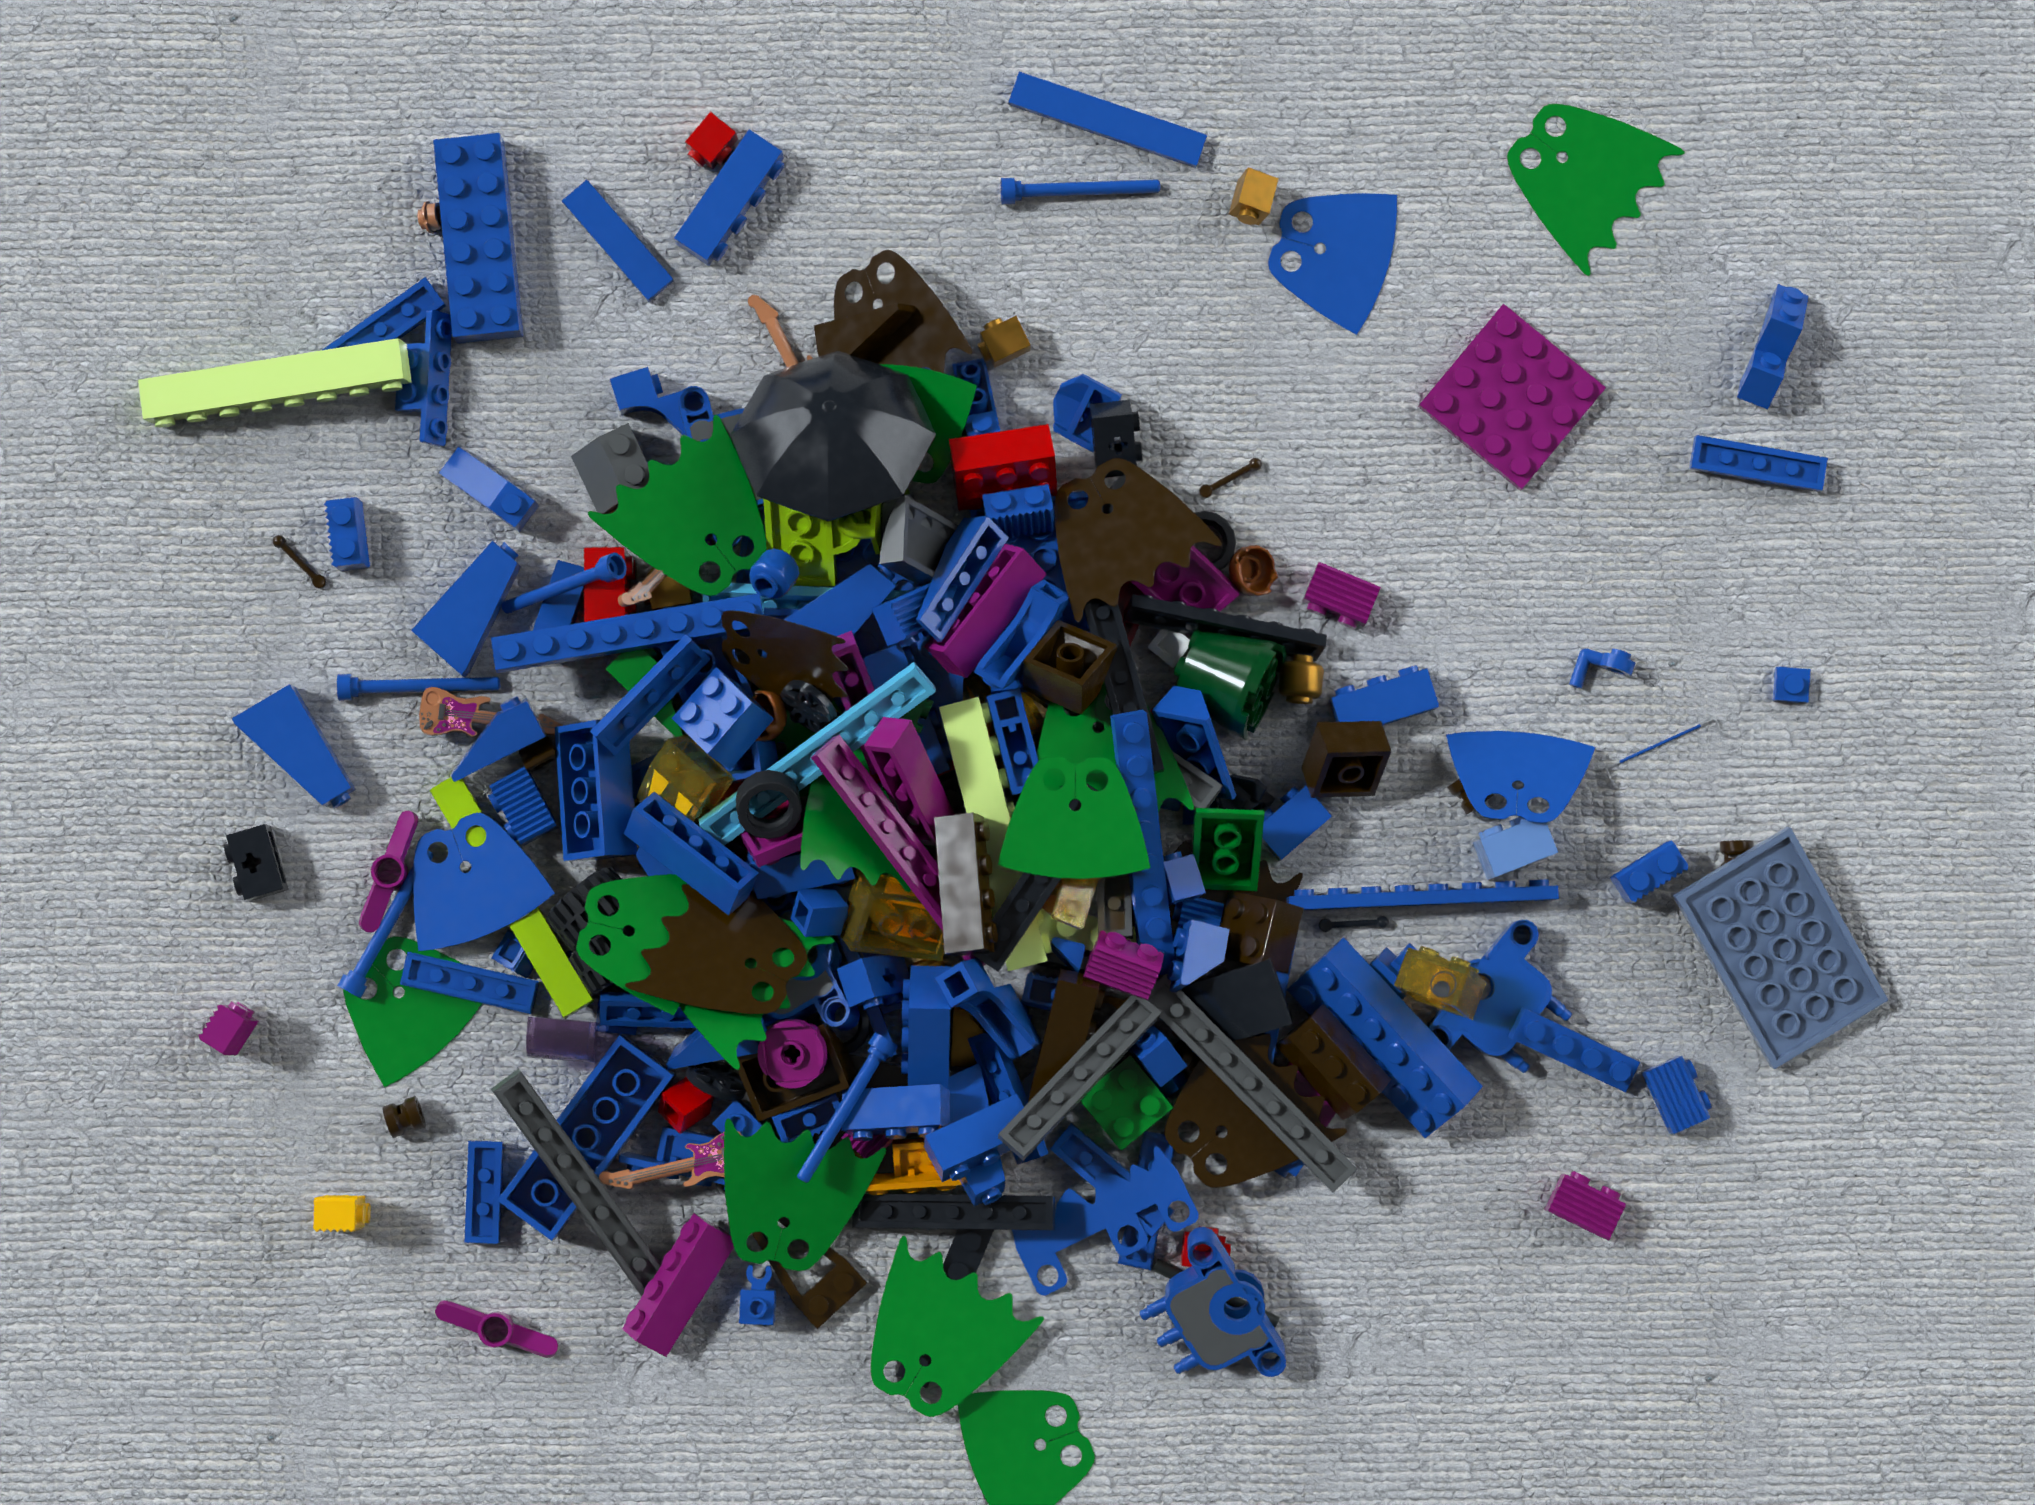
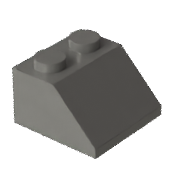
M629 423L597 437L571 456L598 513L607 514L618 508L617 485L621 484L639 489L645 487L649 482L648 462Z

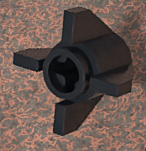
M1237 774L1230 775L1236 797L1233 800L1221 797L1215 798L1219 809L1261 810V808L1269 806L1275 800L1266 791L1268 787L1259 779Z

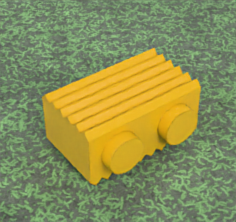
M324 1195L314 1198L313 1229L316 1232H354L361 1230L365 1223H370L371 1205L370 1203H365V1196Z

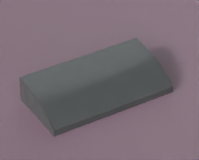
M901 496L896 502L885 528L879 564L919 586L931 583L945 546L958 525L908 496Z

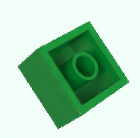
M1128 1055L1111 1069L1080 1101L1121 1151L1173 1109V1106L1131 1055Z

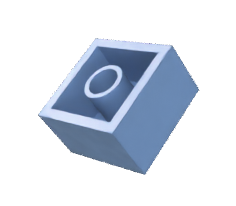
M1518 817L1509 821L1511 827L1503 830L1500 824L1478 833L1480 840L1473 842V846L1487 880L1558 853L1547 823L1529 822L1523 817Z

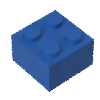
M717 667L672 717L709 756L729 770L774 720L739 683Z

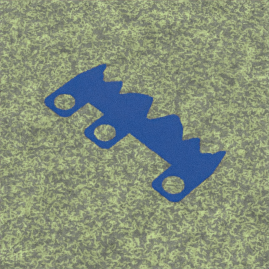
M1154 1147L1155 1161L1152 1163L1151 1170L1148 1171L1135 1164L1131 1165V1181H1127L1116 1174H1096V1198L1094 1204L1087 1202L1074 1190L1068 1188L1057 1203L1055 1231L1012 1230L1016 1250L1036 1291L1040 1295H1048L1067 1284V1275L1056 1252L1103 1229H1106L1117 1253L1121 1256H1128L1144 1248L1148 1244V1237L1136 1213L1154 1204L1157 1205L1167 1228L1173 1232L1179 1231L1198 1220L1199 1213L1178 1170L1160 1148ZM1183 1201L1189 1207V1216L1184 1222L1178 1223L1169 1217L1168 1208L1172 1202ZM1130 1225L1138 1231L1139 1239L1136 1245L1125 1247L1120 1244L1118 1231L1123 1226ZM1043 1265H1051L1058 1272V1280L1053 1286H1044L1037 1278L1038 1270Z

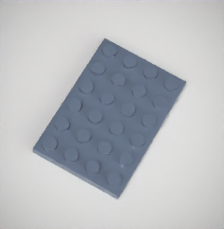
M1791 827L1782 829L1673 895L1768 1064L1773 1069L1778 1068L1888 1001L1886 994Z

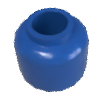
M769 549L751 567L749 573L750 582L754 590L760 593V596L771 599L782 598L796 583L799 576V567L795 559L787 552L779 549Z

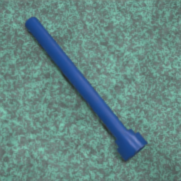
M1001 178V204H1015V201H1022V197L1159 193L1160 181L1129 180L1021 184V181H1015L1014 178Z
M618 553L605 555L598 560L593 568L504 601L502 603V610L509 614L597 580L609 583L617 581L626 575V563Z
M352 674L337 675L338 701H352L353 697H359V694L424 692L426 688L431 687L440 688L447 692L500 689L499 677L359 680V677H352Z
M428 850V857L432 860L434 854ZM414 864L353 971L349 970L347 975L343 974L337 985L360 999L367 989L365 983L368 979L365 977L413 893Z
M874 1032L868 1042L870 1045L867 1051L870 1053L797 1174V1178L805 1183H808L880 1062H885L888 1056L892 1057L898 1045Z

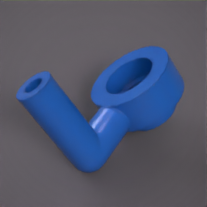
M1585 648L1579 653L1569 685L1582 689L1590 663L1624 676H1632L1636 663L1630 660L1631 654L1622 650L1612 649L1611 653H1601Z

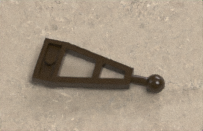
M715 1183L717 1189L725 1194V1185ZM786 1217L778 1220L785 1227H788L790 1224V1220ZM752 1233L761 1250H764L768 1244L764 1233ZM829 1247L824 1256L836 1265L803 1296L781 1263L769 1260L770 1265L793 1303L817 1329L867 1284V1281L849 1261L831 1247Z

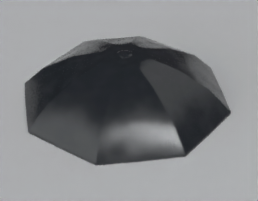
M835 351L764 375L730 436L757 497L826 521H831L903 496L919 469L936 433L908 374L840 351Z

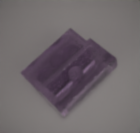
M528 1017L526 1034L527 1057L596 1063V1052L600 1050L601 1036H598L599 1023Z

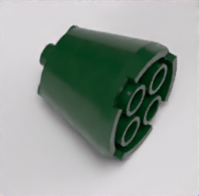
M1195 630L1189 641L1188 648H1190L1187 658L1181 657L1176 665L1174 675L1178 676L1175 686L1200 690L1210 718L1231 734L1246 740L1248 737L1247 731L1252 733L1256 731L1273 698L1274 692L1272 691L1277 680L1275 671L1280 672L1281 666L1285 662L1286 648L1267 640Z

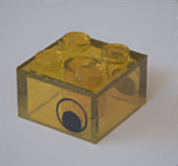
M1420 946L1419 951L1408 947L1394 986L1412 1000L1473 1020L1487 983L1478 975L1479 970L1471 967V963L1457 957L1452 956L1451 960L1448 961L1439 956V952L1424 946Z

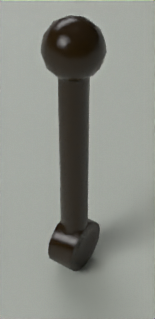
M1252 458L1248 465L1211 485H1202L1199 489L1200 496L1209 498L1212 495V491L1251 470H1259L1262 467L1261 460Z
M276 535L273 538V545L276 548H281L312 579V583L316 588H323L326 585L325 577L317 575L286 544V540L282 535Z

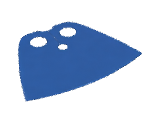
M1370 193L1307 197L1288 203L1283 209L1279 222L1282 230L1281 240L1272 247L1268 260V267L1272 275L1285 288L1317 312L1357 335L1376 302L1388 270L1396 231L1397 195ZM1306 212L1310 214L1313 219V225L1309 231L1303 233L1293 228L1292 218L1296 213ZM1317 243H1323L1326 246V251L1323 254H1318L1313 246ZM1288 251L1297 252L1302 259L1300 268L1293 272L1284 270L1280 263L1282 255Z
M1476 731L1446 734L1455 769L1469 801L1480 815L1493 819H1506L1509 816H1516V810L1517 816L1523 817L1529 822L1548 823L1556 819L1566 808L1582 781L1596 748L1568 739L1525 732ZM1521 781L1524 783V787L1522 789H1515L1512 783ZM1500 794L1506 799L1507 804L1502 809L1494 810L1485 804V799L1488 795ZM1532 798H1543L1549 803V809L1544 813H1534L1528 808V801Z
M483 813L470 814L461 818L455 828L448 831L436 829L424 834L418 840L413 867L414 917L418 951L454 946L493 933L525 916L555 894L527 854L498 823ZM475 825L481 826L486 831V840L478 847L469 845L465 837L467 830ZM434 842H442L448 848V856L441 863H434L428 857V848ZM463 861H468L471 864V870L468 873H463L460 870V865Z

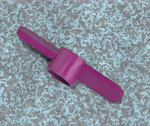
M404 811L400 814L385 855L379 856L372 864L371 876L374 882L359 918V926L366 932H374L379 928L393 890L400 887L408 875V867L404 859L418 825V816L414 812ZM386 860H395L401 867V875L395 883L385 884L379 878V867Z
M447 1300L439 1302L435 1309V1314L440 1320L478 1333L480 1340L489 1347H500L508 1344L545 1358H551L557 1353L558 1343L556 1339L514 1324L512 1318L504 1312L496 1311L487 1315ZM499 1317L506 1322L508 1334L504 1340L495 1342L486 1336L484 1327L488 1319Z

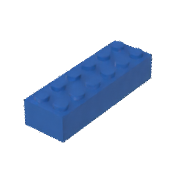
M500 133L434 139L452 337L457 344L524 337L504 140Z
M1344 937L1307 968L1287 988V991L1309 1014L1313 1013L1322 1004L1332 1012L1392 1079L1382 1093L1424 1138H1427L1462 1110L1483 1087Z
M623 1035L617 1037L557 1118L559 1125L598 1178L603 1171L609 1168L657 1103L662 1093L676 1077V1074L668 1070V1068ZM535 1150L497 1200L551 1241L558 1237L578 1210Z

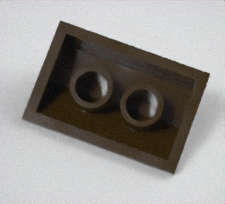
M1324 1004L1318 1007L1276 1044L1277 1048L1293 1065L1298 1067V1071L1325 1098V1101L1342 1120L1358 1113L1380 1095L1392 1080Z
M826 1023L817 1027L820 1029V1034L826 1043L827 1061L823 1072L806 1086L784 1088L776 1084L777 1081L773 1080L769 1075L766 1076L762 1071L758 1061V1053L737 1057L740 1064L738 1072L758 1122L851 1086L857 1076V1071L848 1049ZM790 1045V1048L784 1052L785 1056L791 1057L792 1062H797V1057L800 1056V1051L794 1045Z

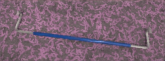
M1714 718L1705 723L1694 726L1686 731H1683L1675 736H1672L1664 741H1661L1653 746H1650L1642 751H1639L1633 755H1630L1622 760H1619V762L1606 767L1605 770L1608 774L1611 784L1615 785L1614 780L1611 779L1608 768L1613 767L1619 763L1621 764L1629 759H1632L1640 754H1643L1651 749H1654L1662 744H1665L1673 739H1676L1684 734H1687L1695 729H1698L1701 726L1712 721H1715L1719 733L1722 736L1724 735L1723 731L1720 730L1718 722Z

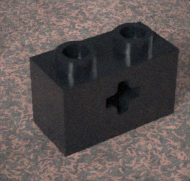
M1130 400L1090 404L1095 468L1114 458L1127 460L1136 466L1137 462L1143 461L1141 442H1135L1134 432L1140 431L1138 411L1132 412ZM1113 470L1105 478L1124 476L1125 474L1122 471Z
M263 824L226 835L228 844L224 845V851L229 864L234 863L237 876L233 877V883L238 896L243 895L244 900L253 901L289 890L270 825ZM252 855L254 858L261 859V864L256 867L257 872L247 867V864L252 862Z

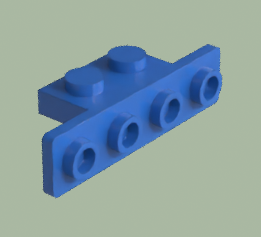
M427 310L425 343L407 344L412 383L402 384V389L396 391L395 410L400 412L421 411L420 442L440 447L446 445L448 430L447 411L452 327L450 314L436 310Z
M663 1126L657 1158L625 1152L619 1155L618 1162L627 1164V1169L635 1171L693 1157V1152L685 1148L688 1143L704 1144L716 1136L689 1130L679 1134L673 1127ZM692 1171L665 1178L679 1179V1176L691 1178ZM709 1177L696 1185L709 1187L712 1186V1182L725 1185L724 1177Z

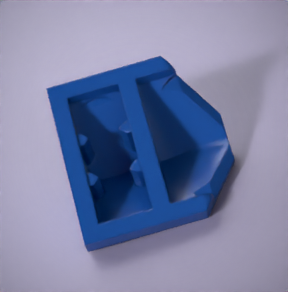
M1080 374L1061 383L1053 400L1054 432L1094 452L1090 404L1120 401L1122 394L1085 374Z

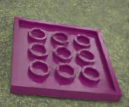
M1502 304L1418 407L1521 491L1606 387L1505 304Z

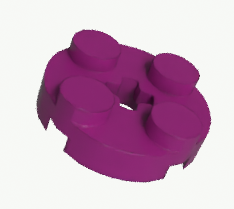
M785 1019L774 1024L766 1031V1040L760 1041L758 1045V1061L762 1071L766 1076L769 1075L773 1080L777 1081L776 1084L784 1088L806 1086L823 1072L827 1061V1047L823 1036L820 1034V1029L815 1024L807 1023L800 1019ZM790 1045H794L800 1051L797 1062H792L790 1056H785L784 1052L790 1048Z

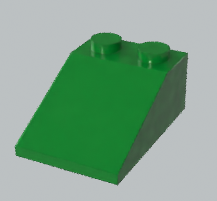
M652 648L623 652L606 670L629 692L662 658ZM672 698L654 717L682 743L687 739L685 731L672 719L678 711Z
M1196 808L1191 835L1190 855L1194 854L1205 889L1257 891L1264 810Z

